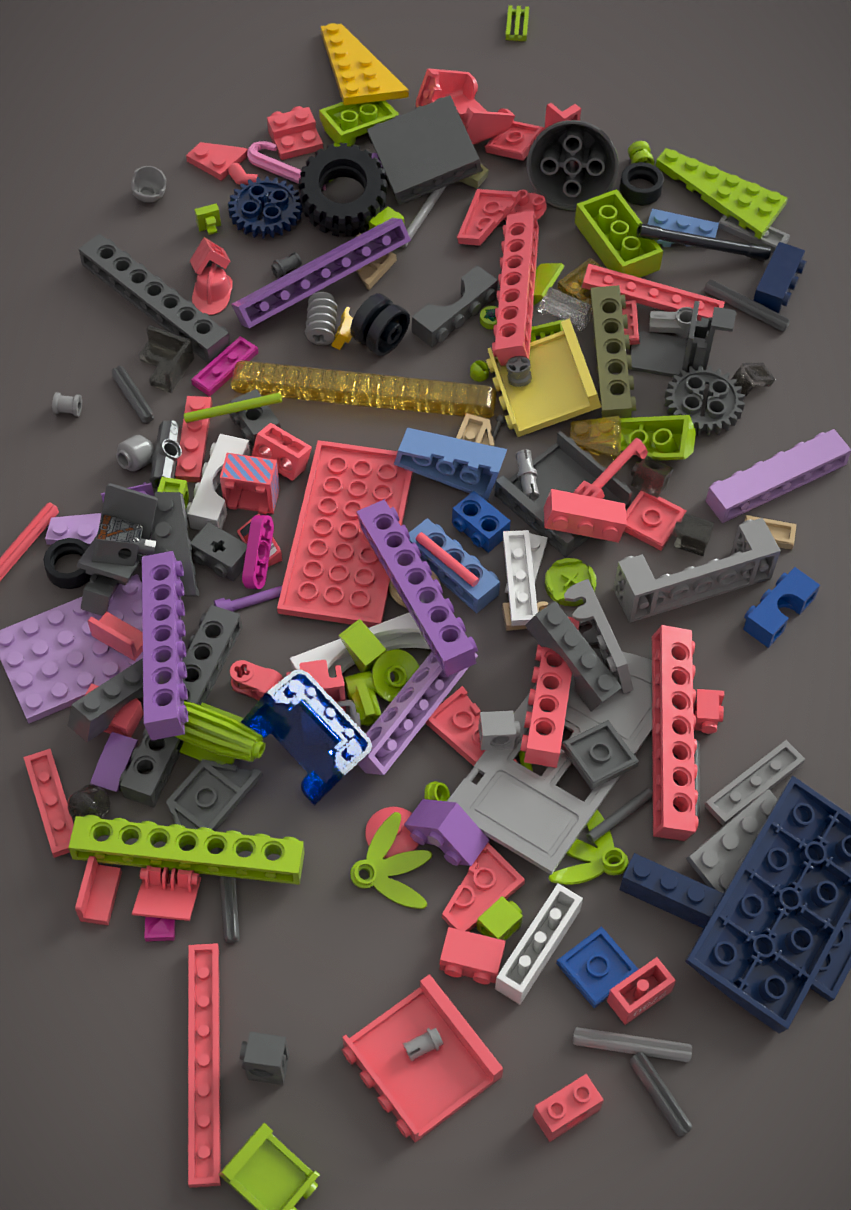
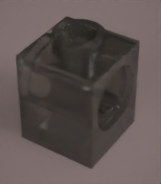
M646 456L640 463H635L631 472V476L634 477L631 486L658 498L666 490L674 468Z

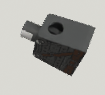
M103 514L95 540L92 561L134 566L138 554L154 555L156 541L141 538L142 525Z

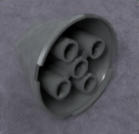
M566 120L547 127L536 137L528 153L527 173L533 189L544 196L548 204L564 210H576L578 203L610 192L618 175V155L611 139L601 129L584 121Z

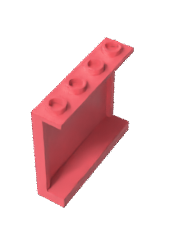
M430 974L420 981V987L359 1032L350 1038L347 1035L342 1037L344 1047L342 1053L351 1065L354 1063L358 1065L362 1071L359 1075L364 1084L369 1089L375 1088L380 1095L377 1099L386 1113L392 1111L398 1119L396 1126L405 1138L410 1136L415 1143L502 1078L503 1067ZM427 1028H430V1030L436 1028L443 1041V1045L439 1046L440 1050L436 1051V1049H433L411 1061L403 1043L426 1033Z

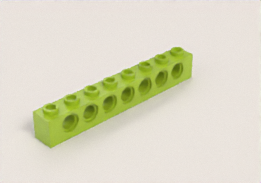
M95 815L75 817L68 847L74 860L88 861L89 856H95L97 862L145 868L147 865H150L151 867H159L161 869H164V867H168L169 870L177 868V871L194 870V873L298 885H300L304 860V841H299L294 837L278 839L271 838L266 834L251 836L242 835V833L233 830L224 833L215 832L206 827L188 829L178 824L161 826L151 821L134 823L123 818H114L113 820L101 819ZM100 836H109L105 841H97ZM131 838L138 839L134 844H125ZM157 842H166L163 847H153ZM186 845L195 846L190 851L182 850V848ZM214 848L223 849L219 854L210 853ZM243 851L252 853L248 857L238 856ZM271 854L280 856L279 859L274 861L267 859Z

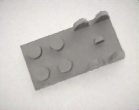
M589 579L574 584L567 589L564 598L565 601L573 602L583 599L584 605L578 607L572 614L575 620L580 621L579 626L592 625V628L585 631L582 636L589 645H599L601 657L605 665L608 664L612 675L622 686L623 694L634 690L628 664Z

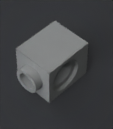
M513 711L480 712L478 730L481 750L514 749L515 739L520 738L519 721H514Z

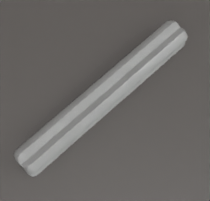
M580 1027L575 1028L573 1033V1044L578 1046L630 1054L643 1052L646 1056L689 1062L692 1057V1045Z

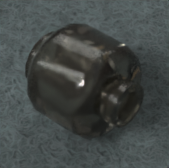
M88 784L70 796L67 807L73 820H75L76 816L85 817L86 815H95L102 818L110 809V801L104 789L94 784Z

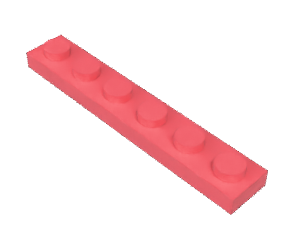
M588 264L582 288L588 290L594 287L619 285L620 295L625 294V300H636L638 304L667 312H677L682 307L693 309L695 301H699L697 320L701 321L702 317H712L714 307L723 308L725 303L724 301Z

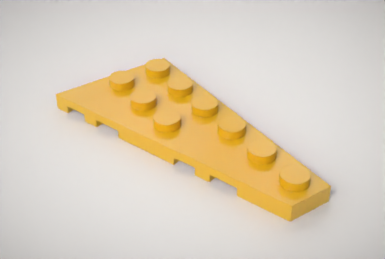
M331 23L321 26L323 42L344 105L409 97V90L342 24Z

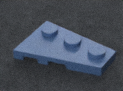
M652 209L648 225L659 226L663 229L716 238L719 226L717 222ZM662 240L656 241L658 244H662V247H671V244H678Z

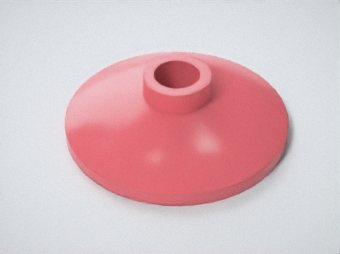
M383 808L377 811L367 823L365 835L367 844L370 846L375 833L382 823L394 812L401 814L397 836L389 851L383 857L385 859L400 853L415 851L419 846L411 838V832L404 826L412 814L404 808Z

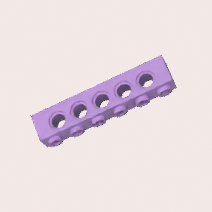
M431 652L349 755L365 773L385 775L468 668L447 677L433 652Z

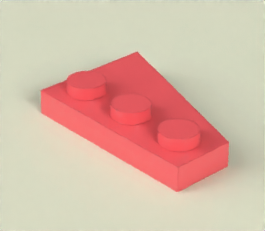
M487 843L468 869L467 875L442 913V919L451 928L469 932L477 925L478 917L500 897L503 896L507 900L525 884V879Z

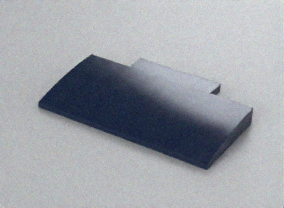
M791 776L685 960L688 965L707 981L777 1033H781L789 1028L809 989H812L831 1002L836 998L851 969V815L794 776Z

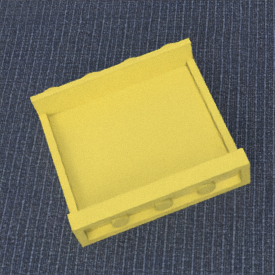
M570 318L561 321L563 331L530 343L529 360L532 380L526 386L514 387L510 385L506 365L501 366L498 357H494L491 348H488L490 358L486 359L490 372H495L496 377L492 378L496 391H501L503 395L499 397V401L503 411L508 410L509 415H506L505 419L509 430L514 429L517 437L601 408Z

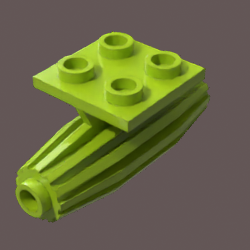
M184 701L188 712V722L184 723L185 734L175 736L184 741L179 751L181 754L199 761L203 759L215 761L220 765H233L235 759L253 762L254 759L262 756L265 750V743L262 742V735L249 728L252 723L251 721L203 702L201 705Z

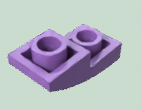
M111 732L90 783L119 792L121 774L127 769V766H130L133 750L139 740Z

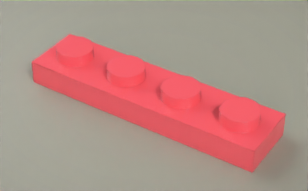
M187 396L185 413L211 408L212 398ZM210 418L186 423L183 419L180 439L182 454L177 459L175 479L195 483L201 482Z
M47 749L25 756L23 758L53 857L70 853L68 847L74 822L52 751Z

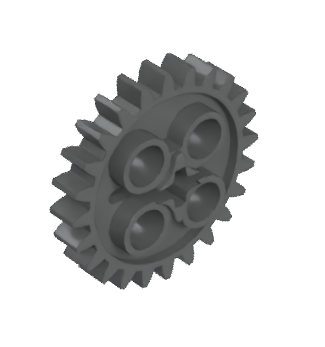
M690 366L688 373L680 370L679 376L674 375L672 382L668 383L664 405L668 407L667 414H673V416L690 415L694 428L697 429V435L700 436L702 431H706V434L710 436L712 430L719 435L722 428L729 431L730 425L735 426L737 419L741 418L745 405L743 402L745 395L741 394L742 387L736 386V379L728 380L730 373L721 375L720 368L713 372L711 366L707 370H703V367L699 366L698 371H695ZM705 384H708L706 408L702 417L700 416L703 393Z

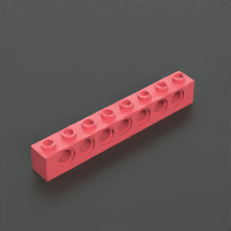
M534 211L507 215L506 225H503L505 241L501 243L503 257L500 258L502 274L498 275L500 290L497 291L499 307L495 308L497 325H494V336L496 340L492 343L493 355L498 357L501 366H505L507 361L513 357L523 356L529 359L539 238V225Z
M661 625L652 636L653 837L686 841L698 828V817L695 816V805L698 800V792L695 790L697 765L694 764V754L697 748V741L694 739L696 714H693V704L696 699L693 679L696 669L692 662L695 642L692 641V630ZM673 805L677 806L680 812L677 811Z

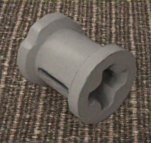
M59 392L54 394L52 401L53 414L58 415L60 412L72 413L76 417L80 416L82 410L81 395L76 394L75 397L63 396Z

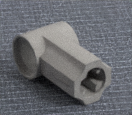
M682 307L677 312L650 311L649 332L675 333L678 337L687 338L693 309Z

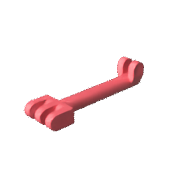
M635 438L592 484L584 480L575 489L574 493L603 499L605 495L601 488L633 455L644 459L648 454L645 445L640 439Z

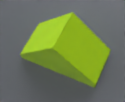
M360 619L338 635L360 673L371 670L375 661L386 652V648Z

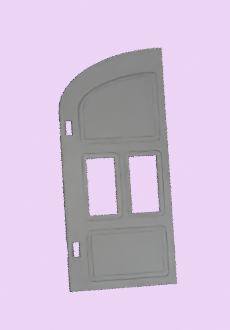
M592 648L594 652L598 655V657L601 659V661L604 663L599 651L600 649ZM622 652L628 664L634 690L623 694L622 689H620L593 711H590L575 691V681L572 674L564 728L573 732L570 736L572 738L609 720L633 754L636 755L652 732V660ZM528 694L514 712V721H519L520 738L515 739L514 749L486 750L447 802H457L486 836L552 875L620 776L594 788L583 802L556 786L572 764L563 749L560 750L557 768L548 767L542 776L515 762L514 759L521 749L523 734H529V728H524L527 711L532 712L533 705H528ZM480 773L483 777L476 785L472 780Z

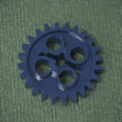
M266 176L264 181H261L259 177H257L256 182H252L249 179L247 186L241 183V190L234 189V195H230V202H228L229 217L232 218V224H237L238 231L244 229L245 235L252 232L254 238L258 234H261L262 239L266 237V234H270L274 238V233L276 232L282 236L283 229L291 231V225L297 226V220L301 219V213L303 212L298 190H294L292 184L286 186V180L278 183L277 177L273 181H269L268 176Z

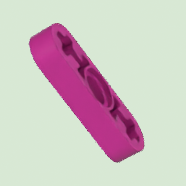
M255 515L251 520L242 581L247 589H261L266 582L274 531V523L269 515Z

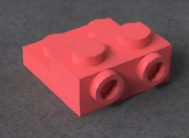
M297 106L290 112L281 113L277 111L267 117L268 132L273 143L277 146V152L281 160L313 153L320 148L323 149V142L318 134L316 121L309 107Z

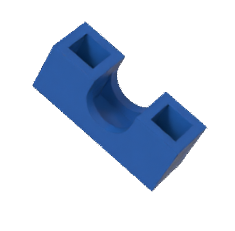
M796 567L788 574L783 573L777 580L776 587L773 590L768 589L760 599L761 603L757 607L751 606L744 616L746 622L743 630L769 648L784 632L789 619L780 612L779 608H790L800 615L816 598L820 584Z

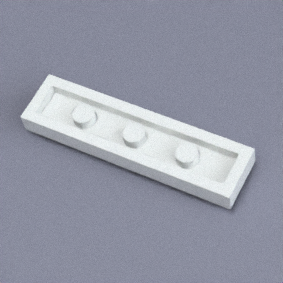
M529 530L503 531L511 626L526 625L538 613Z

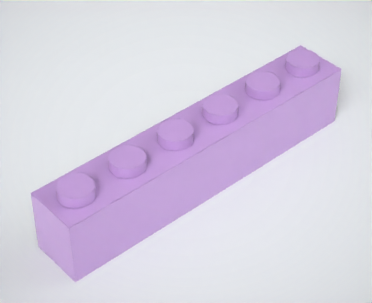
M835 429L826 433L821 432L813 439L805 443L800 442L788 451L778 452L772 458L764 462L759 461L745 471H737L730 478L714 482L709 487L706 503L719 520L724 523L845 466L851 449Z

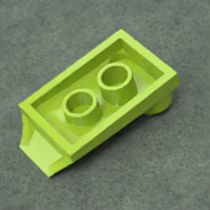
M386 100L344 105L341 102L319 110V118L325 132L335 143H347L348 147L354 145L357 136L368 133L367 129L399 115Z

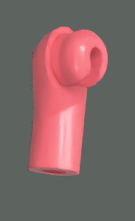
M238 163L231 164L228 169L229 175L238 185L241 183L248 185L249 179L252 182H256L258 174H246Z

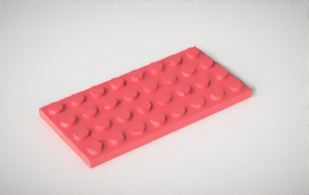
M317 441L277 606L278 614L350 625L360 619L367 627L382 623L390 578L362 532L356 511L385 499L390 508H395L399 516L398 522L400 526L403 524L413 472L394 465L398 451Z

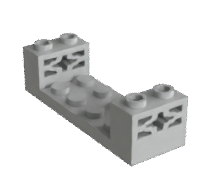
M763 518L746 520L738 526L730 557L721 560L713 559L698 567L691 566L685 568L682 572L672 575L664 574L655 580L643 554L635 557L628 556L618 562L613 590L629 623L772 579L781 550Z

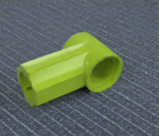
M371 671L344 677L348 698L355 704L356 713L360 715L361 725H373L382 713L375 695L376 690L372 683Z

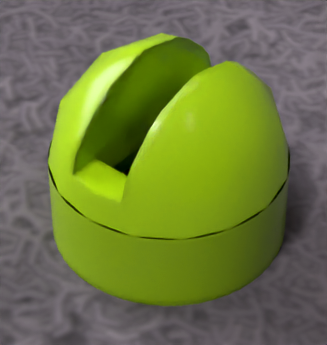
M482 360L475 361L470 367V377L477 382L485 381L489 377L488 364Z

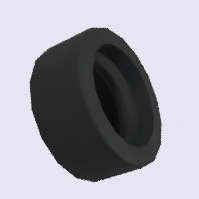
M633 163L622 171L619 190L626 201L635 205H649L657 201L661 196L664 177L662 172L650 163ZM634 179H645L654 186L641 189L632 186L629 182Z
M65 538L51 544L46 550L43 559L48 578L54 585L63 589H74L89 582L92 575L86 574L84 569L80 568L71 573H61L55 570L54 567L58 559L65 555L77 554L83 556L89 547L87 543L76 538Z

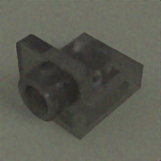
M742 363L731 378V380H737L736 386L742 387L741 394L745 396L749 394L753 387H771L776 380L764 363Z

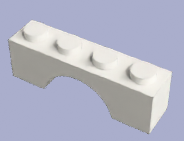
M220 434L217 442L212 444L210 460L204 463L201 482H197L195 485L193 502H189L186 508V516L189 518L190 528L202 530L210 522L222 529L227 516L226 502L215 491L221 483L220 475L226 453L250 456L249 440Z

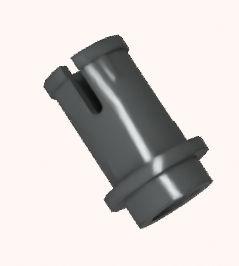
M293 252L279 261L275 260L271 265V269L276 277H283L288 271L302 265L300 256Z

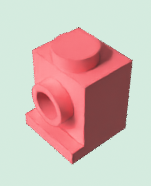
M697 689L696 699L693 704V714H696L695 731H701L706 734L717 732L718 722L723 721L724 707L721 705L724 691Z

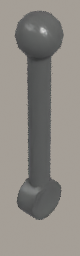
M502 414L497 416V424L492 433L493 440H495L501 424L506 421L505 416Z

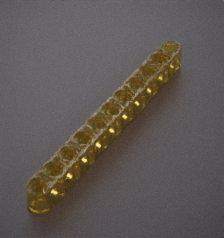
M251 361L237 362L231 381V388L242 394L257 389L261 396L281 393L282 398L463 417L468 413L486 419L494 415L497 392L494 388L484 385Z

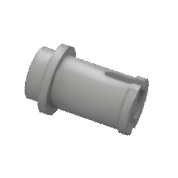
M427 1028L426 1033L403 1043L411 1061L433 1049H436V1051L440 1050L439 1046L443 1045V1041L436 1028L432 1030Z

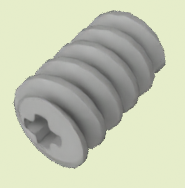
M317 292L308 299L305 336L310 342L317 345H329L335 339L334 333L338 307L330 293Z

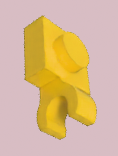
M346 307L341 315V323L337 328L334 336L335 339L331 345L338 350L341 349L345 342L349 343L352 338L350 326L353 317L348 313L349 307Z

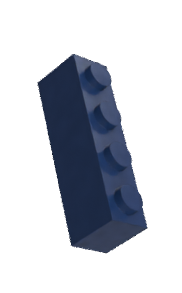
M636 853L633 854L619 889L703 929L724 894Z

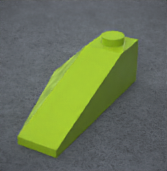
M690 415L593 420L590 441L594 444L624 451L635 438H638L648 451L646 457L657 460L686 459L694 451L696 430Z

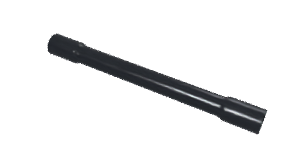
M642 223L638 225L636 231L638 238L655 241L662 240L744 255L748 258L765 261L769 259L771 253L770 247L722 240L663 229L659 226Z

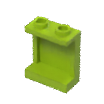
M263 1123L218 1175L256 1210H298L294 1205L301 1197L307 1199L318 1187L315 1180L320 1174L308 1168L272 1134L273 1130Z

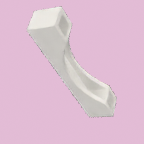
M410 613L369 628L386 648V651L400 648L430 649ZM341 639L290 658L297 683L301 682L299 664L303 662L326 660L330 678L336 677V665H341L343 673L355 664Z

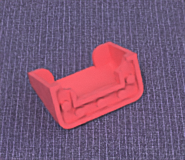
M427 68L416 99V108L450 95L473 145L508 131L515 118V115L508 109L503 108L498 110V112H488L474 99L478 90V84L469 72Z

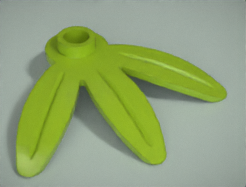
M596 810L587 823L588 831H591L605 820L598 810ZM609 830L594 842L597 848L576 839L566 854L588 863L555 871L548 878L553 883L572 885L592 880L604 872L608 875H619L626 871L629 865L628 857L621 849L614 848L613 838Z
M394 812L382 823L370 843L366 860L357 861L352 866L350 878L353 884L359 888L367 889L374 886L382 895L399 905L414 909H424L427 907V901L420 894L407 885L388 878V876L410 872L432 858L430 851L416 850L400 853L383 860V857L389 851L397 836L401 822V814ZM366 870L369 873V878H360L359 872Z

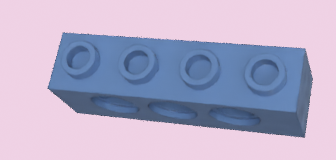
M427 518L409 532V541L411 544L415 542L418 546L421 561H427L430 569L437 575L439 581L475 613L481 611L499 596L500 581L496 574L492 571H487L475 556H470L463 550L457 540H452L448 537L440 525L432 523ZM423 532L478 577V584L474 587L468 584L415 540L417 535Z

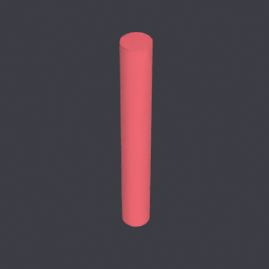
M423 532L417 535L415 540L468 584L472 587L478 584V577Z

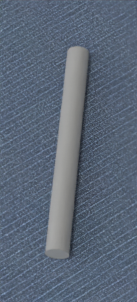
M446 186L430 194L407 229L410 239L413 238ZM409 242L400 247L406 248Z

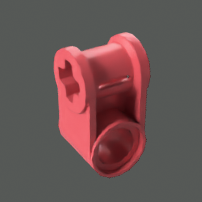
M245 660L236 661L230 667L231 687L235 692L255 698L262 703H273L284 679L279 672Z

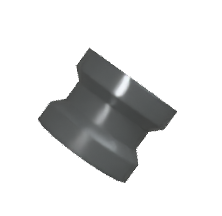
M516 356L507 361L506 368L509 384L514 387L528 385L532 380L530 360L523 356Z

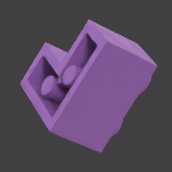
M422 799L404 824L411 832L410 836L415 842L421 845L430 844L439 847L445 854L444 858L455 866H472L489 841L488 837L457 802Z

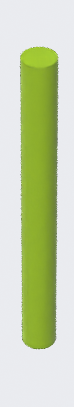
M275 393L184 413V420L186 423L281 403L282 396L281 393Z

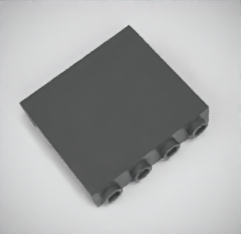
M450 95L439 98L425 106H419L403 115H397L391 120L378 123L367 129L371 144H373L398 206L482 171L480 159Z
M560 431L557 434V442L532 461L538 475L536 483L539 498L532 501L530 495L527 497L523 493L521 482L517 478L518 472L509 479L502 475L495 481V496L540 536L548 537L547 542L566 558L590 537L546 529L544 527V505L550 490L555 489L574 493L575 489L584 480L592 484L605 471L606 467H602L594 460L590 453L584 452L576 445L572 438L565 436ZM613 476L601 488L605 495L603 499L625 503V508H628L632 491L625 483L620 482Z

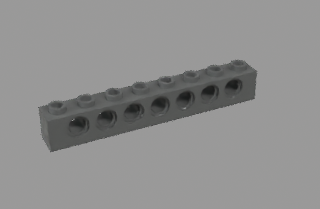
M99 233L79 248L81 263L84 267L208 364L230 345L229 333L225 327L217 325L208 314L202 313L191 301H186L174 288L164 284L159 276L151 274L142 263L138 264L131 258L129 253L116 247L111 239H106Z
M214 605L210 606L207 613L202 614L199 621V630L196 635L193 634L191 636L186 657H182V662L185 663L187 678L183 679V683H185L188 699L184 701L201 705L202 702L206 703L242 630L240 614ZM213 635H217V636H218V637H216V638H209L210 636H213ZM201 657H208L205 660H198ZM190 679H197L194 682H187ZM145 727L143 740L140 746H136L133 750L131 764L128 770L125 769L122 772L119 780L123 796L155 807L181 754L179 751L184 741L175 736L151 740ZM163 746V749L159 751H153L155 747ZM146 769L152 770L149 774H141Z

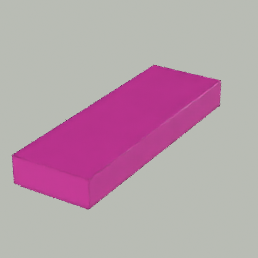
M239 336L191 379L192 385L210 397L259 353L258 347Z

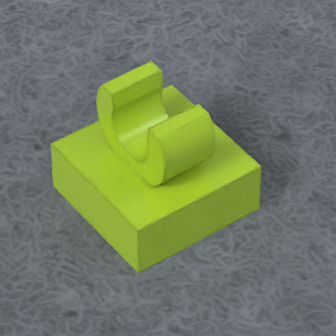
M217 203L195 209L199 232L207 230L208 235L218 233L216 227L221 226Z

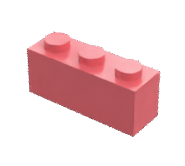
M551 489L544 505V527L546 529L619 543L627 525L625 503Z

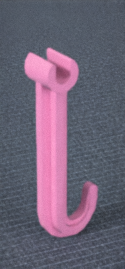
M259 141L249 147L247 157L250 163L299 184V179L301 178L300 169L258 152L261 149L276 151V144Z

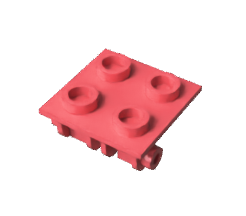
M147 865L146 868H141L140 879H142V883L132 915L190 921L201 882L199 873H194V870H178L177 872V868H173L171 874H169L168 867H164L162 873L161 868L151 867L150 865Z

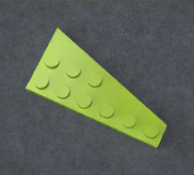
M666 148L657 158L655 166L672 179L681 180L686 183V188L691 192L695 190L702 195V200L726 217L733 216L739 221V226L744 229L750 228L755 232L754 236L759 240L762 239L787 203L788 197L778 192L770 191L756 183L748 182L736 175L721 171L717 167L699 162L695 158L684 156L675 150Z

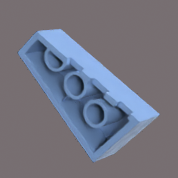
M407 428L398 449L394 465L470 494L475 491L482 498L488 500L507 449Z

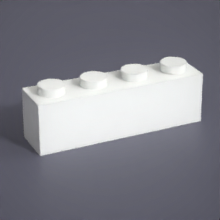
M559 883L556 885L496 977L495 989L518 1004L522 1003L579 914L583 901L582 897Z

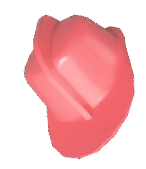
M213 262L211 266L205 267L200 275H197L192 303L199 311L208 315L222 312L230 300L233 287L232 279L222 268L217 267V264Z

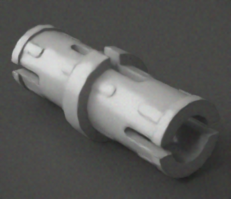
M520 450L515 454L519 469L517 478L521 482L523 493L527 497L530 495V499L533 501L539 498L536 483L537 470L533 467L531 451L526 450L525 456L524 450Z

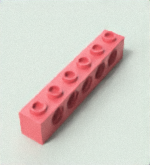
M568 617L578 630L580 621L575 620L573 617ZM538 644L535 660L540 661V666H534L532 682L537 684L536 689H530L528 705H533L532 712L527 711L524 728H529V734H523L520 751H525V763L557 768L572 672L559 654L550 648L541 647Z

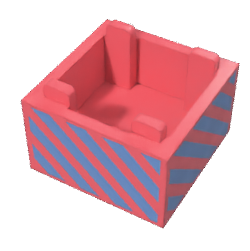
M226 453L220 475L222 495L226 502V507L234 510L238 508L258 511L261 514H274L280 491L277 460Z

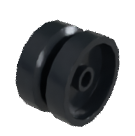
M376 293L365 300L357 310L350 326V335L362 345H366L376 355H387L398 346L406 334L410 323V314L401 306L395 305L385 295Z

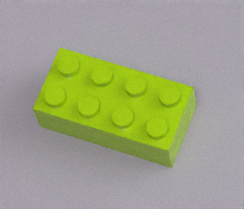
M617 189L577 204L575 225L607 269L638 278L660 270L663 250L655 240L638 238L636 236L637 227L642 222Z

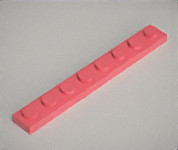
M218 943L189 945L188 1185L189 1188L221 1186V1176L218 1175L221 1172Z

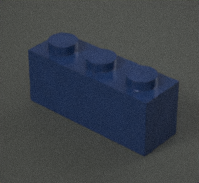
M779 242L756 288L753 301L777 313H780L782 306L787 307L792 294L789 291L790 289L795 290L799 280L797 274H802L807 261L803 260L806 250Z

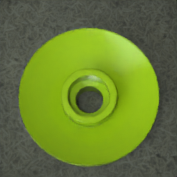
M399 649L388 650L375 661L372 668V683L380 697L388 702H392L419 668L417 661L411 654ZM391 672H392V673L394 674V676H395V679H394L393 682H392L391 679H390V673H391Z

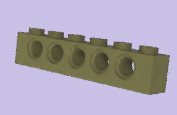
M619 285L591 288V307L602 419L632 418V411H636L635 396L630 395V390H634L633 375H628V370L632 369L631 355H626V349H630L629 334L624 335V329H628L627 314L622 315V309H626L625 294L620 295Z

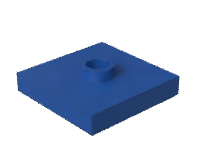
M602 926L556 962L558 967L593 1008H596L608 998L610 989L639 970Z

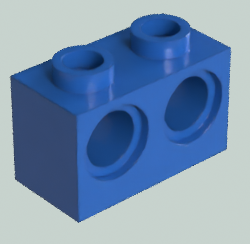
M475 491L452 509V523L459 532H464L477 547H482L488 553L503 541V531H510L511 521Z

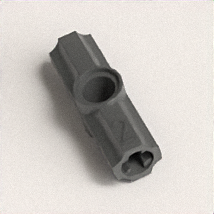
M173 420L162 421L159 425L156 447L150 458L152 464L150 482L152 487L157 490L162 477L174 479L176 462L182 454V449L179 445L182 429L179 427V423Z

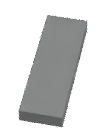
M723 215L718 222L719 229L753 244L770 247L771 252L775 251L779 242L787 244L790 237L789 234L770 226L762 239L759 240L754 236L755 232L750 228L744 229L739 226V221L733 216L726 217Z

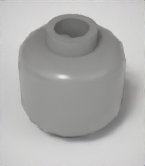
M134 435L118 445L116 459L122 468L134 472L151 463L150 458L154 452V446L145 437Z

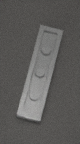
M785 740L707 800L704 807L724 826L767 789L771 790L803 765L805 758Z

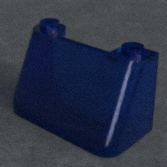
M301 669L292 671L269 689L240 722L262 735L263 739L272 734L307 771L308 774L301 781V789L314 806L372 750L371 740L309 673Z

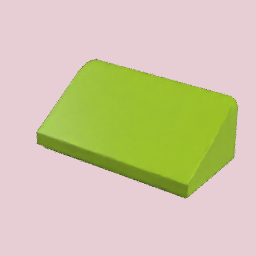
M543 263L537 267L533 305H536L546 297L564 268L562 263Z

